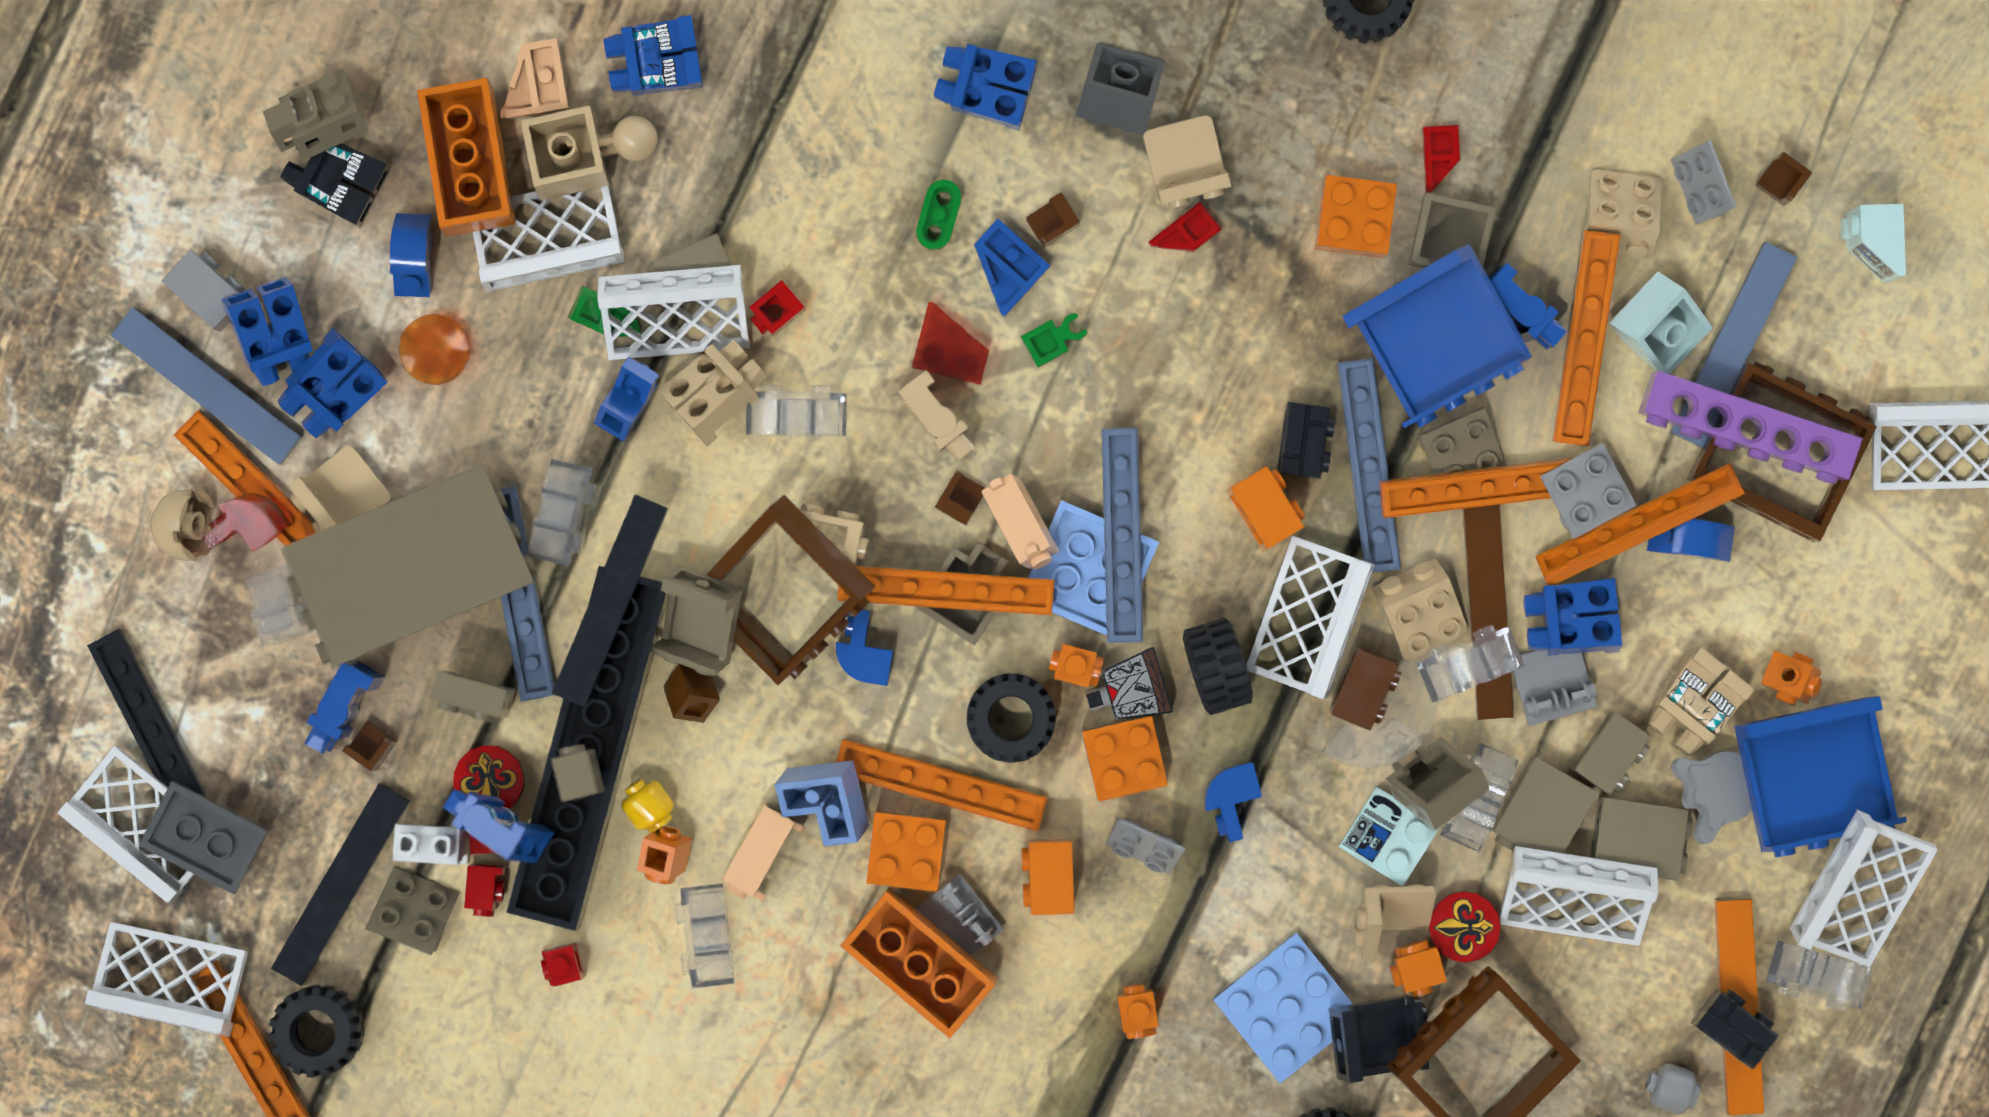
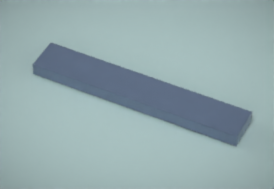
M1767 242L1762 244L1694 383L1727 394L1731 393L1797 259L1796 256ZM1686 400L1678 416L1684 417L1687 414L1689 406ZM1711 408L1707 413V421L1712 427H1714L1720 415V411L1715 408ZM1673 425L1670 431L1671 434L1699 448H1704L1709 438L1705 435H1701L1700 440L1680 434L1681 427Z
M131 308L111 334L113 338L278 465L285 461L302 439L294 430L135 308Z
M1371 358L1337 363L1362 559L1375 564L1372 573L1400 570L1394 517L1383 518L1381 515L1379 481L1389 480L1374 361Z
M1137 428L1101 429L1107 643L1143 642Z
M517 486L502 488L500 490L508 506V509L503 510L508 523L514 522L519 530L522 542L517 544L522 556L529 555L530 557ZM534 575L532 576L534 583L501 596L521 702L554 696L551 693L555 682Z

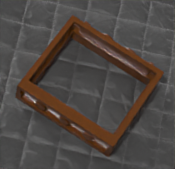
M1756 361L1753 365L1750 363L1745 364L1730 395L1741 398L1749 381L1854 432V436L1862 438L1850 478L1848 480H1837L1836 485L1830 484L1812 521L1744 487L1742 488L1745 494L1730 501L1813 543L1821 542L1877 426L1869 423L1870 418L1863 415V412L1856 409H1850L1847 412L1837 407L1838 401L1826 394L1818 393L1815 396L1804 391L1806 385L1796 379L1787 377L1784 381L1772 375L1774 369L1767 365L1764 366ZM1721 413L1714 425V428H1718L1722 423ZM1709 437L1704 448H1701L1686 480L1691 482L1711 472L1706 468L1717 448L1714 445V438Z
M785 494L764 511L706 574L707 576L724 581L770 530L778 524L849 596L838 610L792 657L739 607L734 642L777 685L781 684L788 676L795 680L808 667L804 660L809 655L815 659L826 649L829 644L825 639L830 634L834 638L837 637L850 624L845 618L850 613L856 617L871 602L866 596L876 587Z
M1489 966L1477 977L1472 976L1468 981V985L1458 995L1448 999L1442 1011L1432 1021L1423 1024L1418 1030L1417 1036L1407 1046L1397 1050L1399 1054L1386 1066L1434 1117L1451 1116L1412 1076L1497 991L1508 1000L1553 1049L1485 1117H1526L1581 1062L1515 990Z

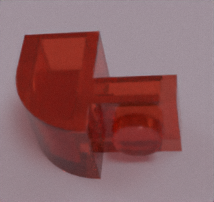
M246 493L218 506L223 514L209 524L212 530L203 536L202 539L212 549L226 542L238 532L252 552L268 545L288 529L292 523L270 498L257 493Z

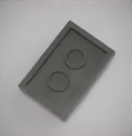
M171 781L139 846L232 894H237L269 829L175 781Z

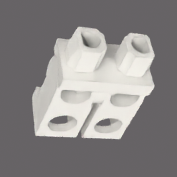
M395 824L393 861L452 865L469 864L470 839L467 831L459 830L456 827Z

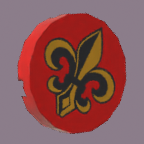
M480 746L468 751L459 760L453 775V788L455 790H460L466 795L469 792H476L480 795L498 797L506 802L503 807L509 809L518 802L525 786V774L520 761L510 751L499 746Z
M1469 891L1451 893L1439 901L1432 912L1429 925L1432 942L1439 952L1453 961L1463 963L1477 961L1488 955L1498 942L1501 929L1498 911L1491 902L1479 893Z

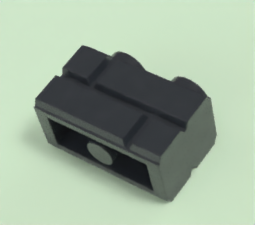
M1293 402L1286 403L1277 467L1280 475L1319 480L1321 479L1322 472L1328 473L1331 452L1325 451L1326 437L1333 438L1335 417L1329 416V407Z
M1716 989L1692 1019L1691 1024L1747 1067L1754 1069L1779 1036L1771 1030L1775 1023L1759 1011L1754 1016L1743 1008L1746 1001L1732 990L1728 989L1724 994Z

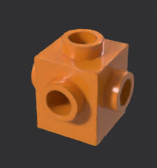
M1774 650L1761 684L1769 690L1777 692L1775 698L1792 706H1795L1797 701L1808 704L1811 697H1816L1821 688L1822 678L1820 675L1822 672L1812 665L1814 659L1794 652L1793 656L1790 657Z

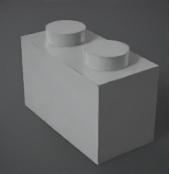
M189 250L162 279V282L214 330L221 332L230 322L221 299L243 292L245 288L231 275L225 279L218 273L216 269L220 265L205 251L199 255Z

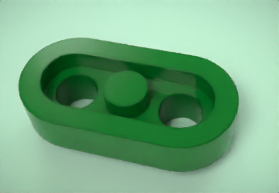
M949 180L934 182L926 192L916 228V235L919 243L928 250L936 251L944 248L950 242L961 205V192L957 185ZM947 193L951 198L950 202L947 205H940L937 202L939 194ZM929 228H939L941 231L940 237L937 239L929 238L927 235Z

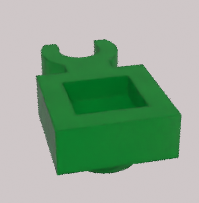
M1077 313L1066 316L1062 326L1056 328L1051 319L1021 336L1037 368L1067 353L1069 350L1065 341H1079L1087 335L1086 329L1079 333H1073L1069 329L1070 322L1079 317Z

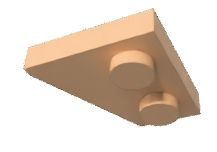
M557 38L521 45L517 66L508 86L507 98L500 112L502 121L570 110Z

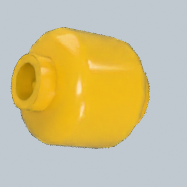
M640 778L625 788L624 791L627 796L623 799L621 808L637 830H648L649 833H652L673 818L671 812L674 809V802L658 780H650L645 783Z

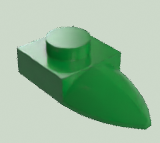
M582 285L567 318L604 334L601 309H599L597 299L598 292ZM625 307L609 308V313L620 321H623L630 313ZM634 319L628 326L640 333L639 324ZM622 332L618 337H627L628 335Z

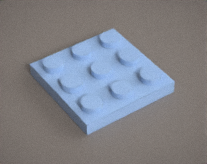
M1061 500L1049 527V532L1059 552L1051 556L1052 561L1046 566L1039 569H1033L1032 567L1028 578L1054 580L1052 613L1107 636L1104 518ZM1140 534L1141 584L1159 544L1158 541Z
M1296 932L1213 998V1001L1280 1084L1332 1043L1329 1008L1353 1004Z

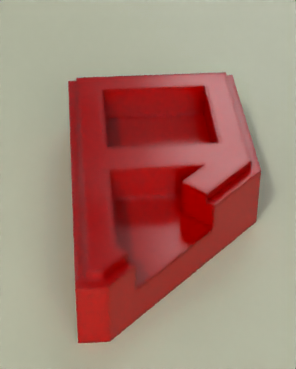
M1458 125L1422 127L1425 193H1431L1460 161Z
M1199 202L1151 239L1148 244L1153 248L1195 252L1222 229L1202 203Z

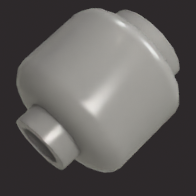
M1668 1062L1660 1065L1657 1071L1651 1070L1645 1083V1091L1650 1092L1651 1104L1654 1107L1675 1114H1683L1688 1108L1693 1109L1701 1089V1083L1696 1081V1075L1692 1070Z

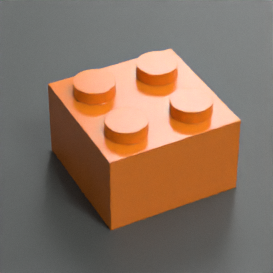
M1326 175L1322 183L1314 250L1384 259L1389 251L1397 184Z
M1265 466L1226 491L1262 551L1271 548L1304 528L1301 520L1305 518L1298 503L1295 500L1289 502L1282 490L1287 486L1276 469L1270 471L1268 466Z
M1152 716L1140 717L1081 731L1098 802L1168 786Z
M875 811L866 884L938 892L946 819Z
M1028 840V848H1021L1022 871H1029L1030 880L1029 884H1023V907H1030L1031 915L1074 914L1072 840Z

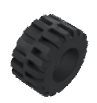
M1323 0V7H1326L1325 15L1327 20L1333 22V29L1337 33L1342 31L1346 34L1344 38L1350 41L1352 38L1359 39V43L1366 44L1367 41L1373 40L1376 43L1382 41L1385 37L1389 38L1394 35L1408 18L1414 0H1389L1387 8L1382 13L1376 15H1365L1358 12L1349 0Z
M1221 618L1184 630L1183 643L1202 705L1211 716L1252 703L1253 690L1232 624L1226 618Z
M1001 674L987 680L975 691L967 709V728L972 741L981 752L991 757V759L1006 763L1023 762L1039 754L1051 740L1056 724L1055 707L1049 693L1037 681L1021 674ZM1005 697L1022 699L1029 705L1032 711L1030 729L1025 735L1017 739H1006L999 736L993 730L990 723V713L993 706Z
M311 985L288 995L274 1010L276 1014L270 1019L269 1026L272 1027V1032L268 1036L269 1042L273 1041L275 1046L271 1050L274 1056L279 1055L282 1061L279 1063L284 1068L289 1066L293 1069L292 1073L296 1075L306 1074L308 1078H315L320 1075L323 1077L343 1068L355 1057V1053L360 1050L362 1045L360 1042L361 1037L365 1033V1028H361V1022L364 1018L362 1013L358 1014L356 1010L358 1004L355 1000L350 1001L347 998L348 994L343 990H334L335 987L330 985ZM311 1010H318L327 1014L335 1025V1041L329 1049L322 1052L309 1049L299 1037L298 1024L300 1018Z

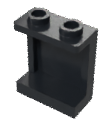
M1406 995L1329 1008L1337 1079L1347 1083L1363 1081V1077L1390 1073L1391 1071L1386 1066L1399 1054L1397 1050L1407 1046L1417 1036L1420 1027L1427 1022V1010L1422 1000ZM1429 1060L1419 1070L1429 1069Z

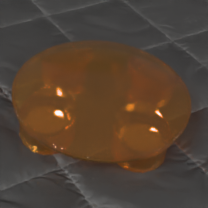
M430 314L417 318L401 333L399 357L404 369L411 377L425 384L440 385L452 381L463 372L470 357V343L466 332L455 320L445 315Z

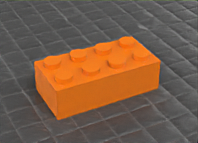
M488 78L417 90L441 231L446 237L515 225L516 219L495 93Z
M891 887L885 891L840 945L949 1039L998 981V978Z

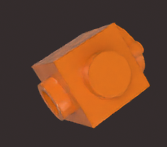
M1062 644L1060 651L1053 650L1048 670L1055 671L1054 679L1084 687H1096L1104 657L1098 656L1096 652Z
M663 826L643 837L636 871L645 873V878L655 883H674L676 877L686 871L693 838L682 835L679 829L669 826Z
M1428 940L1409 943L1394 949L1396 956L1392 957L1395 965L1389 966L1394 986H1401L1403 992H1412L1413 997L1432 993V986L1447 982L1438 948L1435 945L1429 946Z
M1144 984L1123 987L1124 993L1116 995L1123 1033H1126V1039L1144 1038L1157 1034L1156 1027H1159L1152 988L1145 989Z

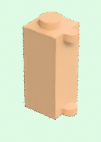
M1012 473L1003 478L992 480L989 486L981 492L1019 564L1028 569L1032 567L1033 569H1039L1046 566L1052 561L1051 556L1058 553L1059 549L1023 481Z
M765 804L722 878L723 881L728 883L726 889L742 899L748 894L760 901H764L767 895L759 891V887L792 829L802 833L805 826L791 817H782L780 811Z

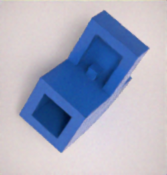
M396 213L390 240V274H393L394 296L430 297L431 295L430 257L434 245L431 214Z
M628 357L620 369L614 387L600 405L594 424L620 440L625 441L651 401L658 386L656 382L659 374L652 371L647 365L638 363Z
M1691 519L1649 539L1647 551L1730 562L1735 527L1716 522Z
M862 610L856 617L848 615L847 621L850 624L846 627L845 636L851 637L850 644L836 642V655L839 664L849 676L858 681L888 686L893 651L866 647L871 611Z
M1253 762L1221 770L1210 780L1205 790V811L1219 808L1220 815L1214 816L1219 836L1226 835L1228 842L1243 839L1234 804L1262 797Z

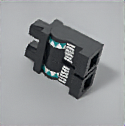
M318 137L306 142V145L318 140ZM341 143L311 157L305 169L289 161L280 178L295 188L294 192L361 228L375 200L369 195L344 184L343 181L346 180L377 196L391 167L380 160Z

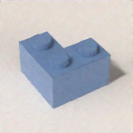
M853 760L787 768L774 784L782 817L816 813L824 846L857 843L869 827Z

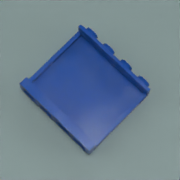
M1470 244L1451 252L1342 316L1348 328L1358 325L1410 419L1402 423L1404 428L1415 422L1419 428L1438 418L1435 413L1436 410L1445 406L1447 412L1467 402L1463 395L1472 390L1476 396L1495 386L1492 379L1503 374L1505 380L1525 370L1521 363L1532 358L1530 351Z
M1880 696L1859 698L1734 726L1761 852H1774L1776 858L1796 854L1795 847L1807 845L1808 850L1830 846L1828 840L1842 837L1857 810L1869 814L1873 821L1896 829L1895 825L1907 822L1906 817L1897 816L1875 714L1876 711L1883 710Z

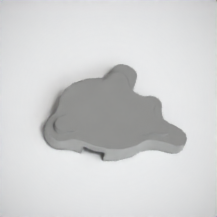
M1719 751L1709 754L1699 761H1693L1685 757L1673 760L1671 771L1683 783L1682 805L1686 809L1697 808L1699 812L1693 832L1694 838L1699 843H1711L1722 826L1729 822L1738 821L1751 812L1752 807L1740 754L1733 751Z

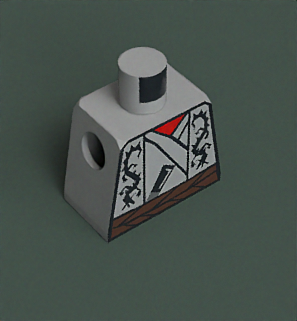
M1154 647L1147 648L1101 671L1105 685L1085 691L1090 711L1111 706L1115 719L1173 712Z

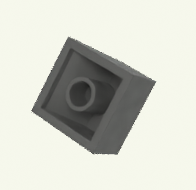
M1097 42L1076 116L1094 123H1102L1120 128L1126 132L1144 135L1165 61Z

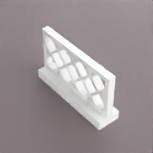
M609 185L601 187L603 199L596 210L580 201L586 191L578 192L575 197L569 194L563 195L562 197L571 203L561 218L545 209L552 198L543 200L539 205L535 202L540 201L536 191L512 196L514 211L518 205L526 203L537 209L526 225L516 220L515 225L522 229L512 246L497 237L503 227L494 228L491 233L487 230L473 232L480 268L478 269L480 280L486 292L624 263L625 259L620 244ZM576 206L591 214V217L581 231L566 222ZM604 208L606 209L607 218L601 215ZM542 213L557 222L547 238L532 230V227ZM599 219L609 225L611 238L596 241L588 236L587 233L595 221ZM562 226L578 235L572 245L561 248L552 242ZM482 234L488 237L484 244ZM527 234H530L543 242L536 254L527 256L517 249ZM583 239L588 241V243L580 244ZM493 241L508 250L500 262L487 264L485 253ZM548 247L554 249L551 251H546ZM514 254L518 256V258L511 259Z
M741 265L598 277L597 299L599 309H601L608 360L704 352L711 344L720 351L733 339L742 349L750 348ZM736 297L737 304L729 312L715 304L719 299ZM696 301L702 305L693 315L679 307L683 302ZM661 304L667 308L658 318L644 310L648 305ZM625 307L631 312L623 321H620L609 313V308ZM708 310L722 318L713 328L699 320ZM673 313L686 321L678 331L664 323ZM637 316L651 324L642 334L628 326ZM730 323L740 330L741 337L726 338L719 332ZM692 326L706 334L699 341H691L684 336ZM657 329L671 337L664 344H655L648 339ZM622 332L635 340L629 347L615 348L614 340Z
M1989 401L1870 403L1869 417L1872 418V424L1877 426L1872 436L1871 489L1989 488V476L1983 471L1989 465V456L1978 466L1966 454L1979 439L1989 447V440L1984 436L1989 430ZM1985 424L1980 430L1974 426ZM1938 425L1949 426L1943 431ZM1958 425H1967L1975 435L1960 448L1948 435ZM1883 426H1896L1905 435L1891 450L1881 442V428ZM1902 426L1914 427L1909 432H1907ZM1923 426H1932L1940 435L1925 449L1913 436ZM1945 439L1957 453L1942 466L1930 453ZM1910 440L1922 453L1907 467L1895 454ZM1881 448L1887 453L1882 459ZM1927 457L1939 471L1929 481H1921L1912 471ZM1963 457L1975 470L1965 480H1956L1948 470ZM1892 458L1904 471L1894 481L1881 482V468ZM1979 474H1981V475L1985 478V480H1974V479H1975ZM1909 475L1914 481L1903 480ZM1943 475H1945V476H1946L1948 479H1950V480H1939V479H1940Z
M1292 536L1248 659L1247 671L1305 691L1321 699L1328 698L1375 564ZM1297 546L1311 550L1317 564L1299 572L1293 560ZM1318 553L1329 556L1330 558L1321 561ZM1336 559L1350 564L1345 579L1332 584L1324 565ZM1291 566L1294 575L1286 578ZM1320 568L1328 587L1310 595L1301 576ZM1297 578L1305 598L1287 606L1281 593L1285 583ZM1343 584L1338 597L1334 588ZM1330 590L1336 602L1334 611L1320 618L1312 598ZM1279 600L1282 605V609L1275 611L1277 602ZM1307 601L1316 620L1298 628L1289 609ZM1285 612L1293 631L1275 639L1269 627L1271 619ZM1331 618L1326 630L1323 621ZM1318 624L1324 636L1322 645L1308 651L1300 632ZM1267 633L1271 642L1263 645ZM1296 635L1304 654L1286 662L1277 643ZM1273 645L1281 665L1270 670L1256 666L1260 651ZM1319 651L1314 664L1311 655ZM1306 657L1312 669L1308 684L1295 680L1288 665ZM1284 668L1287 676L1278 674L1276 671Z
M114 746L72 799L63 805L58 814L167 903L176 901L184 891V887L195 874L186 871L182 878L178 879L169 871L168 860L162 858L161 865L154 859L160 856L148 854L139 846L141 841L140 834H144L147 829L140 830L138 809L158 808L162 800L161 794L164 795L168 787L118 746ZM116 757L127 765L128 781H109L108 767ZM134 772L137 773L143 779L135 780ZM103 775V783L95 784ZM148 782L155 789L156 803L137 805L135 784ZM129 784L131 805L112 807L110 786ZM104 787L106 808L92 809L82 800L91 788ZM131 810L133 831L121 832L114 827L113 811ZM106 812L107 820L103 818L99 813ZM126 835H134L135 843Z
M1857 810L1790 926L1797 944L1809 950L1814 946L1870 967L1938 851L1936 845L1873 821L1869 814ZM1878 834L1890 838L1893 847L1877 853H1873L1871 846ZM1914 848L1924 851L1918 861L1904 865L1901 853ZM1896 855L1900 868L1880 874L1877 862ZM1872 864L1876 876L1856 883L1854 875L1857 870ZM1903 876L1905 884L1902 890L1887 895L1884 883ZM1879 885L1883 897L1863 904L1860 891ZM1855 894L1859 906L1839 913L1837 905L1841 898ZM1886 906L1888 914L1885 919L1870 925L1867 912ZM1862 914L1866 927L1846 933L1842 921ZM1838 923L1841 936L1830 940L1819 937L1824 928ZM1869 935L1871 943L1864 954L1852 950L1851 941Z
M1515 846L1513 865L1499 914L1500 923L1507 926L1640 946L1652 902H1656L1658 895L1657 868ZM1517 881L1537 884V886L1523 892L1517 885ZM1556 887L1572 891L1558 897L1552 889ZM1545 893L1551 901L1537 907L1531 899ZM1595 893L1608 895V897L1594 903L1587 894ZM1580 898L1587 907L1573 913L1566 905ZM1627 898L1643 902L1629 908L1623 900ZM1522 903L1530 911L1523 915L1509 913L1511 908ZM1615 904L1622 911L1613 917L1607 918L1601 910ZM1559 909L1565 917L1556 921L1548 919L1545 915ZM1594 914L1600 921V923L1594 926L1583 925L1580 920ZM1630 920L1635 926L1634 933L1620 931L1615 926Z
M110 922L93 990H88L85 1004L103 1010L230 1037L234 1024L230 1021L248 952ZM118 932L130 934L137 945L122 956L119 955L115 948ZM138 936L147 937L148 939L141 942ZM157 940L164 941L170 954L154 963L145 948ZM172 943L182 946L175 950ZM191 947L197 948L204 961L188 971L179 955ZM205 950L216 953L209 957ZM141 952L149 967L132 977L124 961ZM112 954H113V956H114V958H115L116 960H114V961L111 962V958H112ZM224 955L237 957L233 971L221 978L213 962ZM174 959L183 975L166 985L158 969ZM119 965L128 981L115 989L104 987L107 973ZM208 966L217 982L200 992L191 976ZM153 972L161 989L150 996H145L136 983ZM187 980L195 996L183 1004L177 1003L170 990ZM230 981V985H229V989H228L225 984ZM129 987H132L135 993L127 992L124 990H126ZM219 987L226 996L223 1012L210 1010L204 999L205 996ZM165 994L168 1000L159 999V997ZM199 1001L203 1008L191 1005Z

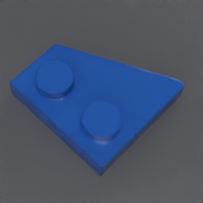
M999 219L974 244L996 304L1003 317L1014 308L1050 268V265Z

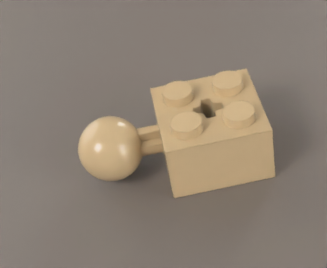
M590 105L520 121L533 185L540 201L608 186L609 181L604 156L619 154L628 161H642L652 155L658 142L657 132L653 124L640 116L626 117L616 125L613 133L599 136L596 120ZM569 150L570 153L563 156V151Z

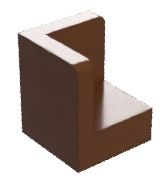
M1782 152L1774 158L1755 186L1784 206L1794 199L1813 172L1787 153Z
M1062 192L1049 199L1048 204L1026 218L1027 223L1043 248L1080 226L1079 219Z
M956 470L935 508L967 526L983 498L981 491L985 487Z
M682 664L677 665L664 684V691L674 719L704 723L720 701L712 675L699 674L695 669Z
M366 721L352 743L346 745L342 752L369 771H376L398 741L370 721Z

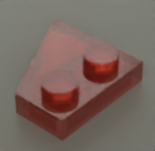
M928 301L912 369L927 370L928 373L981 386L989 350L944 313L934 302Z

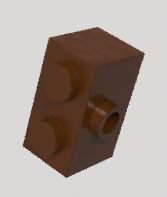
M1357 645L1330 708L1331 715L1371 731L1374 723L1380 725L1388 706L1383 703L1387 691L1394 692L1401 677V672L1397 671V661Z

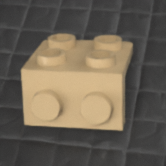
M1202 115L1145 131L1143 139L1158 200L1162 205L1168 203L1169 208L1180 207L1189 204L1190 197L1203 194L1204 199L1214 198L1223 195V189L1231 187L1228 172L1223 166L1213 120L1210 116Z
M1600 169L1593 170L1590 177L1589 214L1584 230L1620 234L1618 255L1652 259L1660 235L1661 180L1651 176Z
M345 446L306 478L298 477L288 485L293 492L290 499L302 513L308 511L315 519L312 526L316 532L390 503L392 500L389 490L352 446Z
M802 504L800 511L810 521L847 529L843 554L855 566H858L859 560H866L869 540L863 538L866 525L859 522L860 516L843 511H837L836 517L824 515L825 509L822 507Z
M1436 558L1421 562L1414 566L1413 569L1397 576L1388 577L1380 584L1371 587L1375 599L1387 616L1400 652L1407 661L1461 638L1468 632L1466 621L1450 579Z
M1413 884L1408 887L1376 885L1372 888H1364L1361 908H1357L1356 912L1357 926L1353 928L1354 948H1360L1361 962L1376 961L1382 930H1423L1429 927L1436 898L1434 887Z

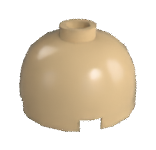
M179 490L171 492L158 502L150 517L149 527L155 544L160 551L182 561H199L197 559L199 556H206L210 552L215 540L217 520L210 522L209 509H215V506L207 493L201 490Z

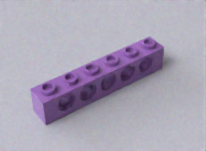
M1661 371L1651 373L1638 414L1647 416L1646 422L1651 425L1666 428L1669 423L1681 427L1680 434L1700 440L1701 435H1705L1715 439V446L1734 451L1735 447L1738 446L1749 450L1747 456L1768 462L1771 457L1783 461L1781 467L1797 473H1802L1803 469H1807L1817 473L1816 479L1835 485L1837 480H1848L1850 478L1862 441L1860 437ZM1677 397L1684 398L1688 403V412L1684 417L1678 416L1673 410V402ZM1711 408L1719 410L1722 414V423L1718 428L1712 427L1707 421V413ZM1746 419L1751 420L1756 426V434L1752 439H1747L1741 432V425ZM1780 430L1786 432L1790 438V445L1786 450L1779 449L1775 444V436ZM1813 442L1821 444L1824 450L1823 458L1819 462L1814 461L1809 455V448Z

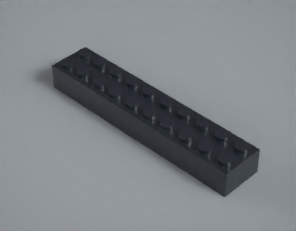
M598 566L590 600L604 569L603 566ZM640 576L587 706L582 707L566 699L562 701L530 821L531 824L544 825L553 831L554 834L537 863L522 861L519 863L506 913L577 931L581 927L650 668L653 646L658 638L669 593L661 591L662 582ZM584 744L586 751L595 749L605 791L562 802L551 759L560 757L559 750Z

